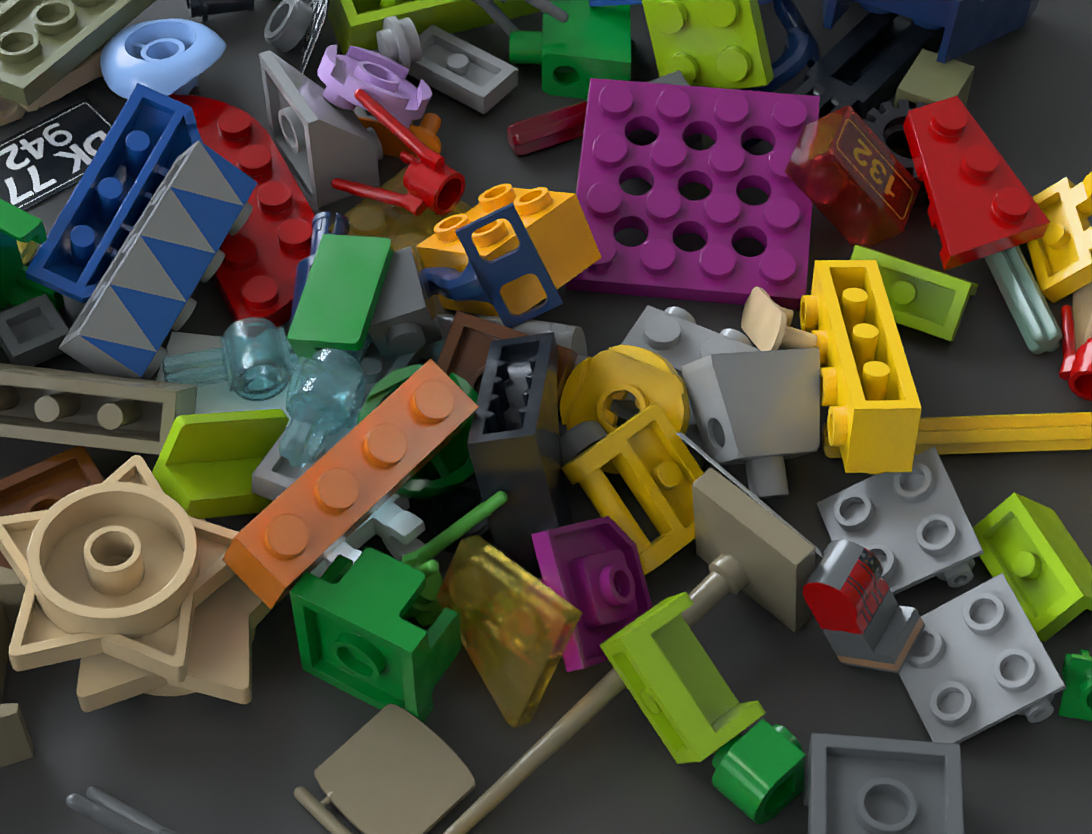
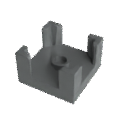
M812 733L805 765L803 806H808V834H964L960 744Z

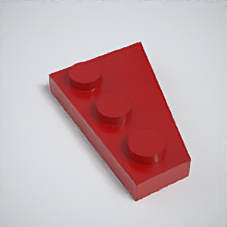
M958 96L908 111L903 128L918 180L924 182L930 201L927 212L932 228L938 229L942 243V249L939 254L944 271L1044 236L1050 224L1049 219Z

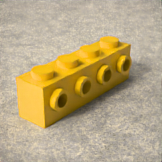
M815 260L811 295H802L800 325L801 330L817 335L815 348H819L820 406H829L827 417L830 446H839L846 473L876 475L885 472H912L922 407L877 261Z

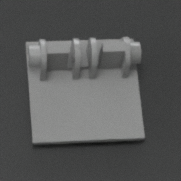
M935 446L914 456L912 472L876 474L817 502L831 540L855 542L873 553L883 568L881 578H884L893 595L934 576H937L940 580L947 581L950 587L963 586L973 578L971 571L975 565L973 558L984 553Z
M1003 573L921 616L925 627L899 675L933 742L959 744L1015 714L1025 715L1029 722L1036 723L1048 718L1054 712L1051 704L1054 694L1065 689L1066 686Z

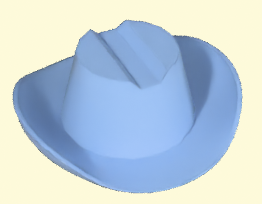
M185 19L145 21L124 28L105 44L100 56V67L108 87L125 99L129 98L137 83L166 96L172 93L175 95H188L191 89L195 86L198 87L199 74L211 67L221 57L227 44L216 32L194 21Z

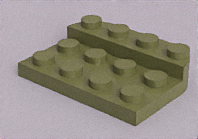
M0 0V96L21 105L30 106L156 0Z

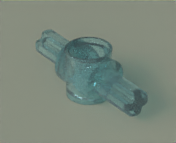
M257 317L242 319L232 324L226 330L224 336L220 337L221 348L167 356L162 362L165 382L198 386L227 382L229 392L235 391L239 397L249 401H264L279 395L285 390L288 383L292 382V371L304 369L286 339L283 327L276 328L271 321ZM338 350L334 364L345 350Z
M367 333L362 349L358 351L326 348L315 352L311 358L301 356L298 359L291 375L286 396V411L289 412L292 419L278 446L279 454L289 459L290 466L302 468L305 463H314L327 436L336 434L342 427L351 429L354 426L361 409L366 388L367 375L366 372H363L361 363L372 341L369 333Z

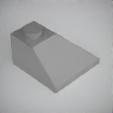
M268 50L260 53L259 58L270 136L316 207L320 208L352 196L348 192L334 189L331 186V181L334 178L355 181L374 187L379 186L378 161L383 159V149L374 129L371 127L365 129L352 110L340 108L327 101L323 97L325 90L272 51Z

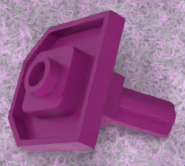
M609 516L532 534L543 579L530 582L531 586L479 599L477 602L517 599L523 604L522 610L518 613L475 617L481 634L485 638H494L541 626L542 629L555 627L567 672L584 669L608 661L609 659L599 645L652 608L636 543Z

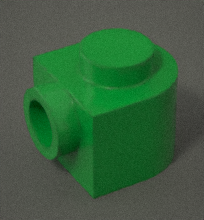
M762 719L744 736L741 733L737 734L717 750L712 760V766L716 769L712 778V784L758 825L764 824L775 817L803 791L806 754L803 752L799 741L788 729L779 724L771 726Z

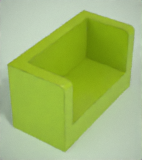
M686 591L662 600L599 645L677 764L701 762L766 713L758 700L744 703L738 702L681 615L682 612L694 604Z

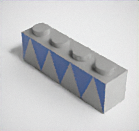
M200 140L179 155L58 349L96 374L149 380L159 369L168 351L161 345L170 329L178 331L192 314L197 301L190 296L199 281L206 283L215 274L224 260L225 253L219 247L228 233L234 236L249 218L253 206L247 203V200L258 182Z

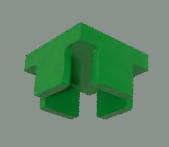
M366 548L354 563L351 559L339 554L320 578L306 571L290 590L302 670L379 710H382L387 704H395L411 713L423 723L433 710L432 692L435 685L460 652V613L445 607L428 631L403 620V616L426 586L425 574L374 548Z

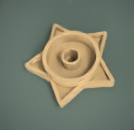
M140 455L132 456L104 482L79 489L60 499L48 510L1 516L0 551L26 588L9 646L12 668L16 672L105 653L174 682L180 683L184 681L187 675L195 608L235 575V572L222 558L234 536L239 532L188 516L174 499L163 492Z
M235 574L195 608L187 675L184 681L180 683L174 682L105 653L82 657L76 690L82 711L92 712L143 693L154 696H180L198 692L240 704L250 703L252 701V642L256 626L272 609Z

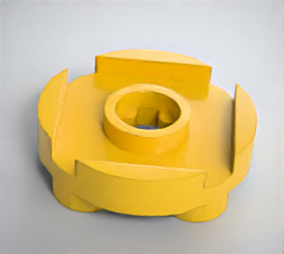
M631 345L608 348L609 350L601 351L594 357H587L579 363L571 372L564 385L560 400V416L562 425H566L567 431L582 422L597 421L610 434L618 428L616 425L618 414L610 410L611 403L614 399L625 400L628 393L631 392L636 397L635 406L640 411L657 402L676 432L686 435L690 419V405L684 379L679 376L670 362L653 351ZM611 460L600 467L604 472L620 474Z

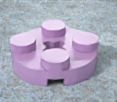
M337 45L328 46L317 70L320 80L327 85L323 97L333 105L347 110H353L356 106L367 110L354 97V92L357 89H362L407 129H409L412 120L422 118L432 96L431 88L422 79L418 88L405 80L409 72L408 68L388 57L360 47L350 46L345 56L337 54Z

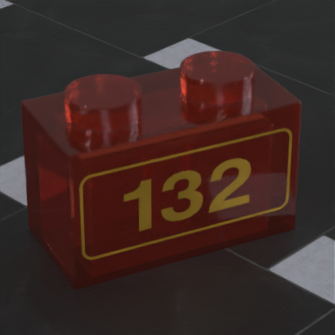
M850 105L804 126L784 171L854 248L855 245L870 247L903 233L920 188L918 182Z

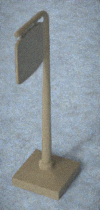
M710 467L692 484L696 554L709 564L710 574L688 594L694 604L681 613L682 617L691 629L728 594L738 595L743 591L796 633L813 617V613L806 603L802 591L809 576L815 571L816 547ZM614 667L443 834H467L626 688V685ZM387 704L314 770V776L326 797L319 802L303 786H299L294 790V797L331 834L352 833L326 808L330 802L362 834H427L476 788V783L468 767L436 733L405 709L395 704Z

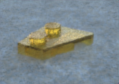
M475 535L461 539L436 598L442 609L448 607L460 613L461 642L506 722L513 728H517L531 722L582 612L480 536Z

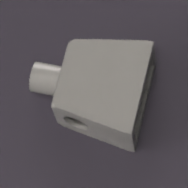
M819 348L710 354L681 366L682 376L705 453L720 466L745 464L749 490L760 500L789 495L784 460L817 452L820 445Z

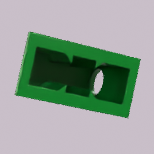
M554 0L550 2L569 15L567 22L562 23L543 12V31H510V64H542V91L547 95L588 100L590 78L630 81V5L589 7V0Z

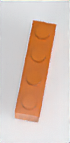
M430 358L237 533L222 560L272 609L290 592L306 571L312 572L458 435L479 406Z

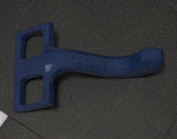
M792 0L773 1L774 11L788 33L782 55L771 64L774 75L773 80L767 86L741 88L738 90L774 92L794 78L806 65L810 69L820 60L818 43ZM749 139L742 144V147L754 146L763 139Z
M514 203L456 229V235L468 256V265L464 271L458 272L455 268L451 267L423 269L432 295L441 294L447 299L455 301L474 300L488 302L494 306L503 325L508 328H513L563 304V300ZM495 220H508L519 239V246L515 250L494 260L483 259L472 239L473 232ZM523 275H536L547 294L546 301L524 313H511L500 293L501 287Z

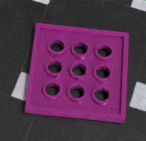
M590 78L576 196L602 258L566 283V290L745 305L752 289L757 286L763 288L770 295L774 303L780 307L800 310L801 297L806 295L820 96ZM646 129L653 132L657 139L649 145L639 146L631 143L626 137L634 130ZM693 134H705L711 137L715 144L707 150L698 151L689 148L684 140ZM759 138L770 143L773 149L764 155H753L745 151L742 144L749 139ZM641 178L648 181L652 188L646 194L634 196L624 192L620 186L628 179ZM688 183H700L709 189L710 194L702 200L693 201L684 198L680 194L679 189ZM754 187L763 190L769 199L761 205L752 206L742 202L737 194L743 189ZM625 228H636L641 230L647 239L638 246L627 247L618 243L614 237ZM694 233L701 236L706 244L698 251L686 252L679 249L673 241L681 234ZM742 238H753L761 242L765 250L758 256L745 257L734 250L733 244Z

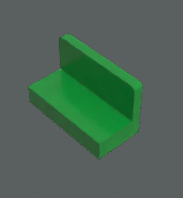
M334 234L322 235L286 338L307 373L327 375L334 365L338 350L358 351L362 349L395 250L389 238Z

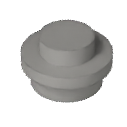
M394 15L384 18L383 30L378 31L376 35L380 54L410 69L411 63L420 61L422 57L419 36L412 20L409 17L398 20Z

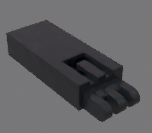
M870 12L805 73L804 83L793 94L820 96L818 123L828 115L825 122L826 129L838 133L843 128L847 119L851 121L848 120L846 124L855 127L854 123L860 129L863 119L866 120L867 113L872 108L878 111L881 103L889 101L896 94L898 86L922 49L934 53L939 52L945 28L936 30L926 29L899 17V14L892 12L876 14Z

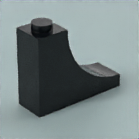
M554 332L491 341L476 403L479 407L474 412L467 441L483 502L499 491H504L508 496L507 502L487 517L504 579L524 576L542 578L531 535L574 524L565 476L561 469L563 462L557 407L559 351Z

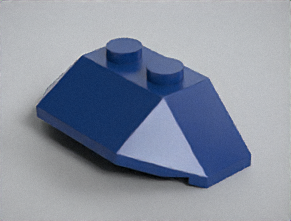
M137 83L47 235V240L41 245L25 272L26 278L78 302L87 303L176 158L198 140L203 143L197 129V122L192 107Z

